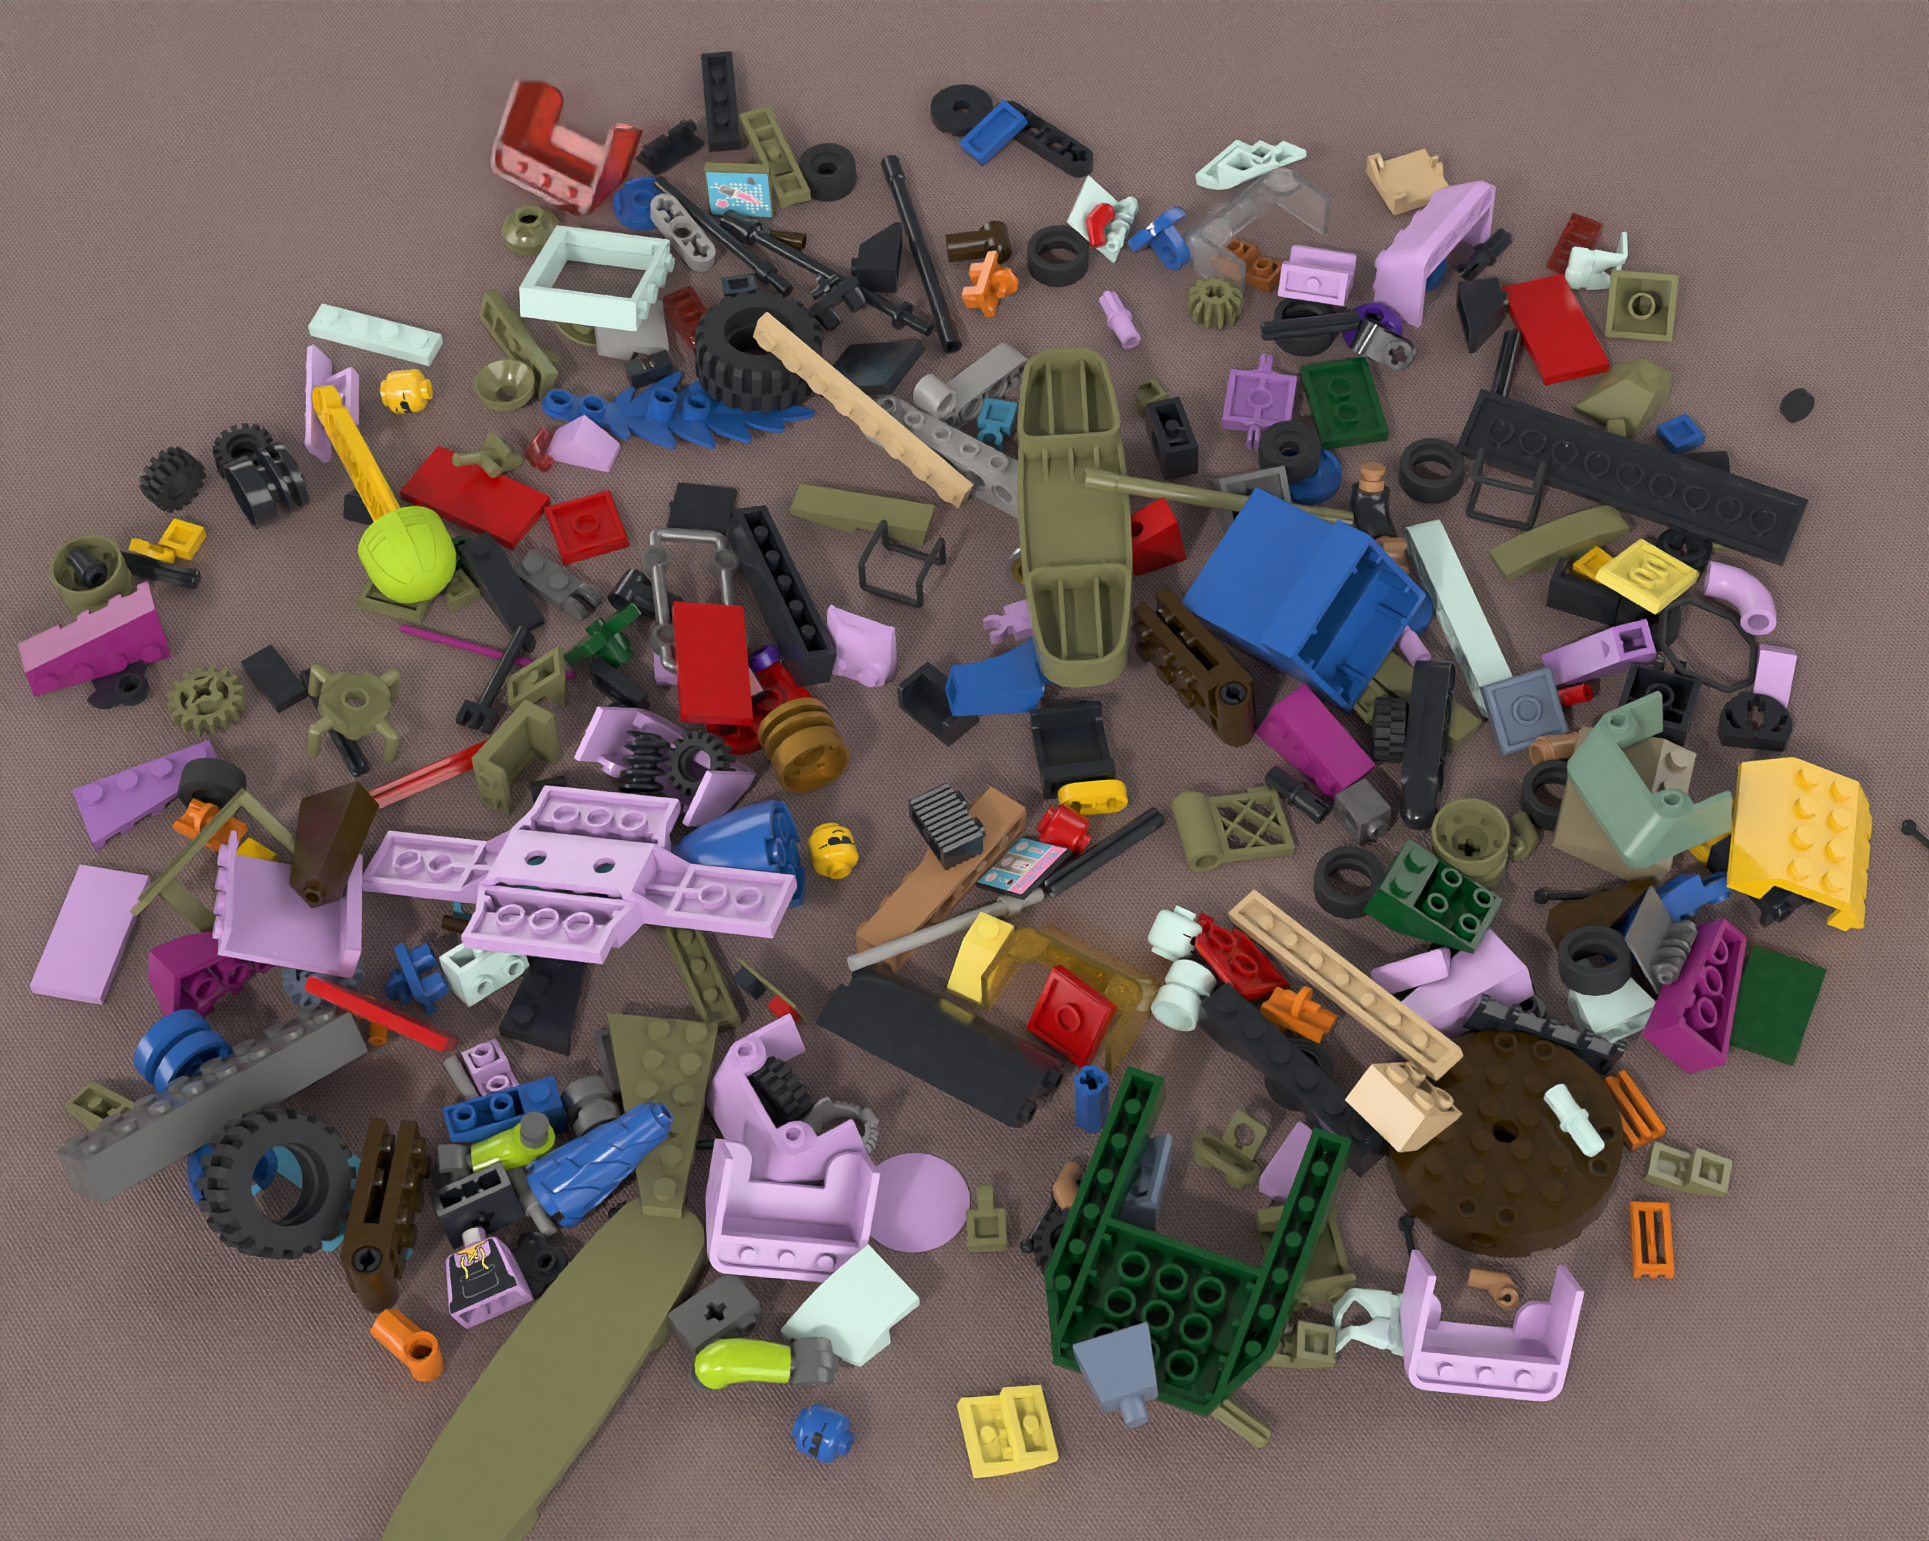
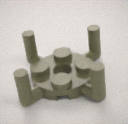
M314 663L310 668L308 693L313 697L319 696L318 713L322 718L308 729L307 756L316 758L320 755L322 735L330 729L342 733L350 740H358L363 735L377 731L385 738L383 759L386 762H394L397 759L400 734L387 720L390 715L391 702L398 698L401 678L400 671L397 668H391L379 677L363 671L362 675L350 674V671L332 674L322 664ZM349 699H359L364 705L352 707L346 701Z

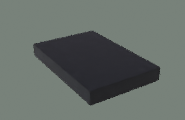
M920 340L850 344L834 363L833 367L866 395L891 394L924 353L925 348Z

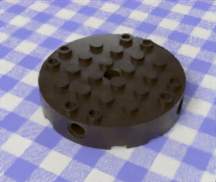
M1482 1031L1451 1039L1452 1042L1461 1048L1463 1057L1437 1081H1434L1428 1075L1426 1079L1434 1087L1446 1091L1453 1098V1105L1462 1114L1455 1122L1418 1150L1398 1152L1387 1142L1386 1165L1396 1187L1397 1196L1414 1218L1417 1216L1432 1229V1234L1453 1246L1476 1254L1505 1258L1527 1257L1531 1255V1252L1550 1247L1552 1250L1568 1244L1579 1237L1587 1226L1601 1216L1610 1201L1617 1181L1623 1154L1624 1135L1621 1116L1610 1090L1600 1076L1580 1057L1547 1039H1539L1538 1036L1514 1031L1512 1033ZM1564 1084L1579 1107L1586 1109L1588 1112V1121L1604 1142L1603 1150L1595 1156L1589 1157L1585 1155L1570 1133L1563 1132L1560 1128L1561 1122L1544 1100L1546 1092L1552 1087Z

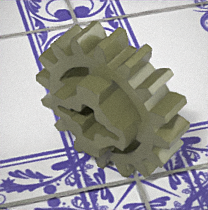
M211 665L208 671L203 672L200 666H197L196 674L191 675L185 671L183 672L184 681L174 680L172 682L175 691H167L169 702L166 705L174 725H182L184 733H189L194 728L197 736H202L204 730H209L212 735H216L217 727L221 726L228 730L229 725L227 721L230 719L238 721L240 717L237 710H245L243 699L246 697L243 687L240 685L238 676H230L227 668L222 669L218 673L215 665ZM226 691L228 692V699H226L224 694ZM185 701L188 707L186 710L184 709Z

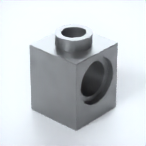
M1365 778L1335 795L1333 816L1359 846L1370 839L1376 840L1389 829L1391 807Z

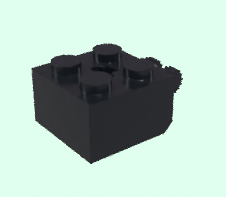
M1657 655L1653 667L1632 662L1617 708L1659 691L1662 694L1663 732L1651 737L1666 739L1684 748L1699 701L1703 681L1683 676L1676 668L1674 673L1664 671L1666 656ZM1679 660V662L1686 669L1687 662Z

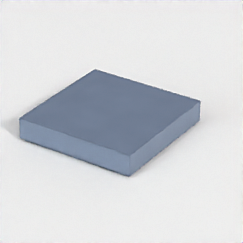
M1549 666L1479 687L1500 756L1529 748L1530 744L1535 742L1539 736L1569 734Z

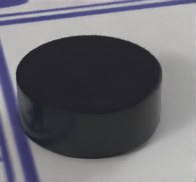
M1795 389L1783 398L1779 408L1780 413L1789 422H1798L1810 414L1815 405V399L1806 389Z

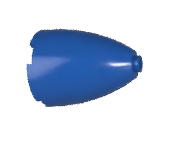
M767 800L728 812L695 829L672 846L671 853L690 864L795 875L797 888L787 909L801 906L804 902L806 893L805 868L800 867V855L796 844L800 842V838L791 812L783 801Z

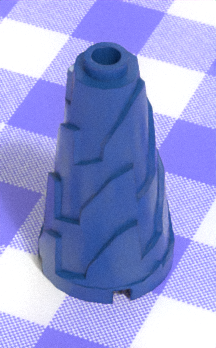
M650 1101L646 1105L641 1103L612 1122L600 1125L582 1137L564 1143L542 1158L537 1157L525 1169L534 1171L526 1177L531 1190L541 1206L551 1217L560 1211L565 1218L558 1223L566 1228H573L581 1223L585 1216L601 1203L639 1165L646 1155L669 1137L670 1123L674 1121L671 1112L661 1102L655 1104Z

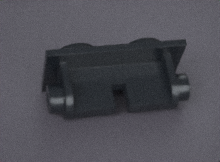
M683 119L678 125L668 131L667 137L663 134L649 144H644L643 150L640 151V154L635 159L656 176L704 145V141L694 134V131L697 130L695 122L692 119Z

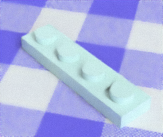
M323 303L308 326L311 336L426 366L431 365L443 344L442 335L439 333Z

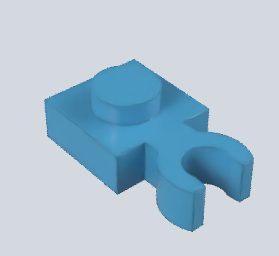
M985 398L977 422V430L979 432L977 440L984 444L986 442H994L995 449L1001 452L1003 449V436H1011L1018 413V403Z

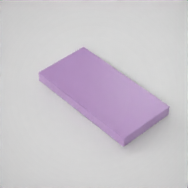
M80 864L31 981L30 988L32 993L103 1005L138 918V915L134 916L129 911L138 902L137 898L151 884L149 876Z

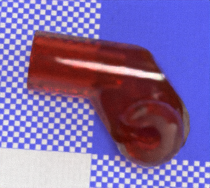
M539 428L526 447L525 456L533 468L537 467L539 471L544 473L554 463V459L546 454V448L551 442L553 435L547 429Z

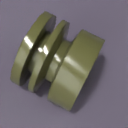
M89 534L69 540L56 551L50 563V576L69 613L75 620L77 619L76 615L86 610L93 613L108 606V600L119 594L124 598L137 591L136 582L117 544L106 536ZM82 546L95 561L104 564L107 578L102 585L90 587L85 586L81 582L80 575L66 562V558H68L67 553L71 549Z
M1475 798L1458 799L1445 805L1436 814L1431 829L1430 852L1492 891L1503 880L1507 868L1510 842L1509 822L1502 811L1489 802Z

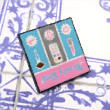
M1022 836L975 885L977 888L1025 900L1072 852L1070 848L1042 843L1038 840Z

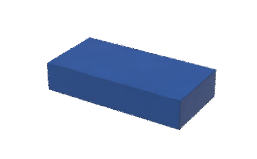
M1003 100L958 143L963 151L983 167L1028 123L1020 112Z

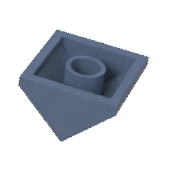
M1168 1133L1149 1139L1119 1215V1221L1156 1231L1172 1165L1173 1137Z

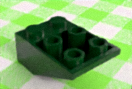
M1408 838L1391 860L1365 905L1363 912L1394 932L1473 954L1503 899Z

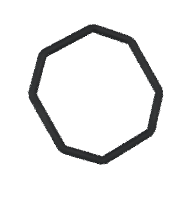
M1684 597L1672 601L1660 611L1658 645L1681 675L1703 681L1702 684L1724 693H1732L1753 685L1756 674L1757 644L1752 636L1742 628L1741 622L1736 616L1692 597ZM1685 604H1691L1731 621L1750 645L1748 679L1726 686L1685 669L1665 643L1668 610Z

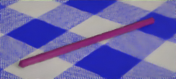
M406 624L399 626L400 631L403 633L500 660L504 653L503 651ZM518 656L514 664L526 667L535 660ZM565 669V678L570 680L577 678L574 671Z

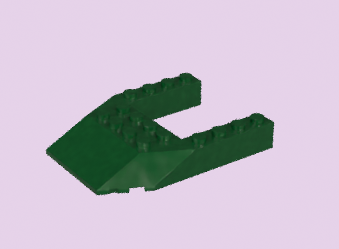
M1128 1066L1044 1275L1053 1364L1082 1374L1076 1363L1073 1344L1147 1322L1158 1397L1153 1400L1207 1418L1273 1358L1300 1298L1350 1162L1352 1139L1316 1127L1313 1128L1262 1268L1260 1269L1118 1220L1166 1098L1164 1077Z

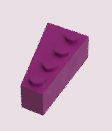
M148 581L137 585V591L124 598L119 594L109 599V605L93 613L86 610L76 615L77 619L65 627L58 624L19 643L18 646L24 671L33 695L38 696L104 677L114 672H121L129 664L143 660L144 664H149L171 657Z
M1725 918L1696 926L1698 936L1692 946H1690L1691 951L1687 956L1685 964L1682 966L1679 978L1671 984H1663L1642 1032V1036L1688 1074L1726 1064L1747 937Z

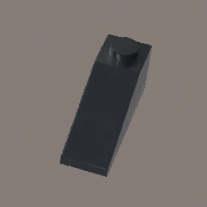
M488 531L457 547L462 570L480 589L482 598L512 636L518 626L532 631L545 624L544 618L507 556Z

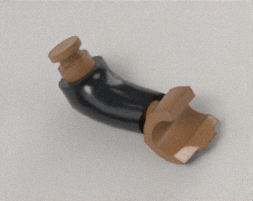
M1363 463L1360 467L1363 475L1359 477V482L1353 484L1349 502L1350 510L1354 515L1355 525L1358 530L1370 535L1407 575H1410L1405 559L1407 542L1404 538L1398 537L1389 513L1390 488L1384 484L1385 479L1382 477L1386 473V467L1379 463Z

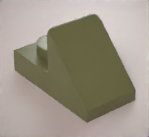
M554 648L507 678L510 708L516 710L525 699L534 703L544 696L560 706H565V668L562 648Z

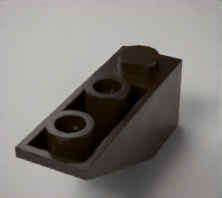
M1653 877L1640 881L1631 880L1621 887L1606 892L1603 890L1596 891L1586 898L1574 902H1561L1554 908L1549 909L1546 931L1557 952L1563 938L1580 927L1595 925L1609 927L1617 931L1630 913L1643 901L1649 886H1654ZM1599 953L1584 954L1576 958L1574 962L1597 955Z

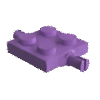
M1266 354L1260 355L1258 369L1249 371L1230 369L1222 417V429L1248 432L1245 445L1249 449L1252 447L1253 439L1254 449H1258L1261 433L1270 425L1280 421H1291L1297 376L1282 375L1271 371L1274 358L1270 354H1268L1266 364Z

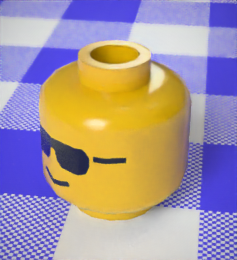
M418 369L392 371L387 375L386 380L381 382L382 402L385 407L389 406L390 410L395 414L423 411L428 399H432L433 396L431 381L425 379L423 373Z
M825 823L815 828L806 844L815 872L823 877H830L835 880L844 878L850 874L851 869L857 864L859 859L850 830L839 826L837 823Z

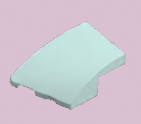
M1236 140L1195 174L1197 185L1208 189H1230L1307 157L1306 150L1286 141L1280 142L1275 147L1261 140L1253 146Z
M868 1244L816 1289L783 1326L781 1335L790 1341L792 1338L797 1340L805 1337L831 1340L834 1354L843 1361L860 1367L890 1344L889 1328L920 1305L919 1297Z

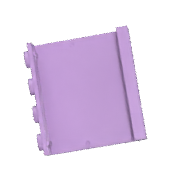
M231 830L228 844L220 845L217 858V866H223V868H219L215 889L221 890V892L218 891L216 896L214 914H219L220 916H217L215 919L212 938L218 939V955L352 979L361 953L363 855H358L341 899L311 908L289 885L292 865L236 855L239 840H237V831Z

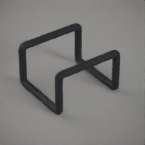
M1480 448L1470 474L1471 480L1474 481V487L1466 509V515L1469 518L1524 531L1531 530L1542 498L1546 463L1540 462L1533 486L1530 488L1482 477L1485 449ZM1481 484L1530 495L1535 494L1527 524L1473 512Z
M884 519L881 520L858 562L860 588L863 591L921 608L924 605L923 581L932 564L943 566L946 563L945 539L942 537L938 538L930 555L889 543L888 523ZM881 534L884 548L926 561L916 579L917 600L866 584L865 563Z

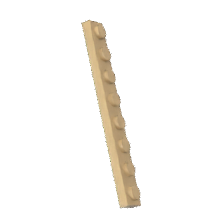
M766 312L758 320L753 337L757 340L760 347L773 353L790 372L797 373L804 379L815 393L822 394L829 400L840 414L848 416L866 436L874 438L884 446L891 457L899 459L909 467L913 475L934 488L941 499L953 504L957 509L967 501L974 484L771 314Z
M1255 889L1228 912V916L1233 924L1407 1060L1420 1066L1434 1081L1440 1079L1463 1057L1462 1050L1458 1045Z

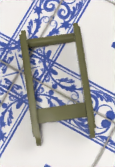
M241 788L137 898L138 902L129 912L137 916L159 895L198 933L213 931L216 916L175 878L178 872L241 806L292 854L294 853L296 836L249 791ZM293 855L285 864L292 865Z

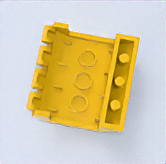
M1795 757L1742 762L1738 766L1726 887L1760 899L1775 885L1836 908L1827 917V925L1843 931H1848L1851 927L1856 929L1863 928L1866 906L1864 900H1866L1868 880L1866 870L1869 867L1870 843L1868 840L1871 839L1872 816L1869 812L1868 800L1860 783Z

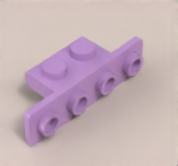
M315 345L307 347V361L305 364L307 376L305 387L306 431L304 444L310 454L315 455L326 464L331 461V441L324 425L321 424L315 413L312 403V391L316 386L334 385L342 399V405L347 408L357 426L359 425V373L352 367H349L332 375V361Z

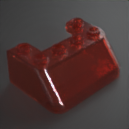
M514 80L490 154L489 162L492 171L497 176L573 215H590L626 180L643 130L629 123H618L610 128L605 145H602L558 123L564 106V98L557 87L543 80Z

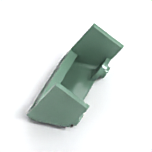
M1659 691L1603 715L1567 763L1568 780L1621 860L1627 866L1637 869L1649 867L1732 830V794L1729 790L1696 804L1692 802L1684 791L1670 788L1652 794L1623 752V748L1663 732L1662 694Z

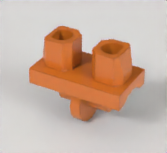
M997 251L987 252L984 262L971 264L969 270L970 279L973 285L977 286L964 287L961 295L967 309L981 308L985 317H994L1000 298H1004L1005 295L1014 294L1019 285L1018 278L1012 274V269L1003 268L999 265Z
M193 798L185 814L176 820L172 826L176 832L193 840L219 812V808L212 803L205 804ZM230 817L204 846L219 853L220 845L228 844L232 830L237 831L239 848L242 845V837L249 829L246 823Z
M1277 986L1269 1000L1264 1002L1260 1008V1013L1283 1035L1290 1029L1299 1034L1298 1038L1309 1039L1319 1044L1334 1027L1338 1015L1321 1008L1320 1004L1311 1000L1313 989L1308 986H1304L1298 994Z

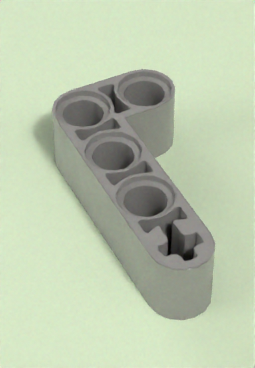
M1001 343L946 384L933 374L924 376L919 380L913 392L914 407L959 430L980 414L985 398L999 400L1022 383L1024 368L1029 359L1008 343Z

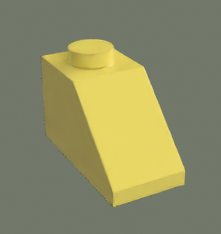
M980 912L962 941L947 985V992L980 1006L1015 950L1014 925Z

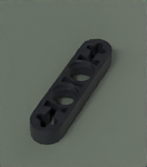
M1007 101L1026 118L1028 123L1012 139L1070 176L1081 178L1093 171V153L1089 148L1014 101ZM1035 128L1039 130V133L1029 135L1024 133V130ZM1052 143H1059L1063 147L1058 150H1052L1047 146Z

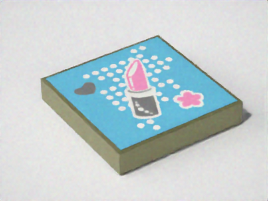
M706 162L704 171L710 216H725L723 214L727 210L732 209L743 217L774 218L775 207L771 167L769 164Z

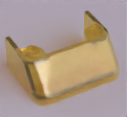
M1039 925L1017 929L1010 935L981 975L982 1008L987 1011L991 1009L1023 963L1037 961L1051 969L1061 964L1118 1006L1116 1012L1122 1016L1105 1039V1072L1112 1075L1152 1017L1151 1006L1160 987H1162L1160 981L1153 975L1056 926Z

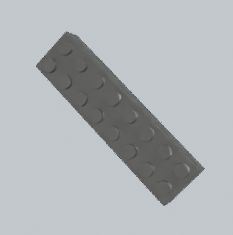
M318 1003L307 1005L297 1012L298 1017L289 1022L281 1021L269 1026L265 1030L266 1035L255 1041L254 1039H249L233 1047L234 1053L223 1059L217 1057L203 1063L200 1066V1072L191 1077L182 1076L169 1082L166 1091L157 1096L151 1094L140 1098L134 1102L132 1110L123 1115L116 1113L106 1117L99 1123L100 1127L89 1134L82 1132L70 1137L65 1142L66 1146L56 1151V1154L74 1192L104 1203L209 1143L215 1134H225L223 1126L230 1120L241 1119L243 1113L252 1110L270 1108L367 1053L368 1050L351 1012L337 1009L333 1006L319 1005Z

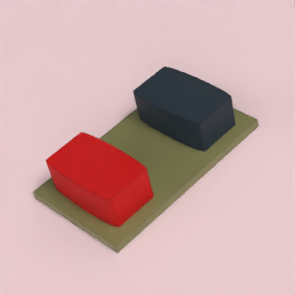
M739 957L736 959L742 967L733 978L743 990L755 1000L765 990L769 991L775 997L767 1007L778 1019L790 1013L795 1023L800 1018L806 1023L809 1022L797 1005Z

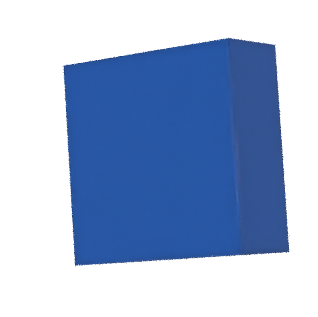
M1686 413L1658 425L1656 430L1657 437L1672 454H1683L1704 443L1705 435Z

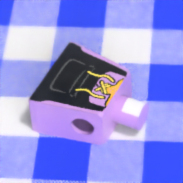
M478 1227L471 1228L462 1234L465 1249L449 1255L446 1260L449 1312L456 1321L467 1330L534 1300L513 1253L498 1237L487 1239L485 1230Z

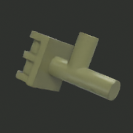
M489 431L482 450L454 453L452 462L456 467L478 464L491 478H496L499 474L503 475L504 471L517 469L522 464L523 458L517 453L514 454V449L510 445H506V441L502 437H498L493 431Z

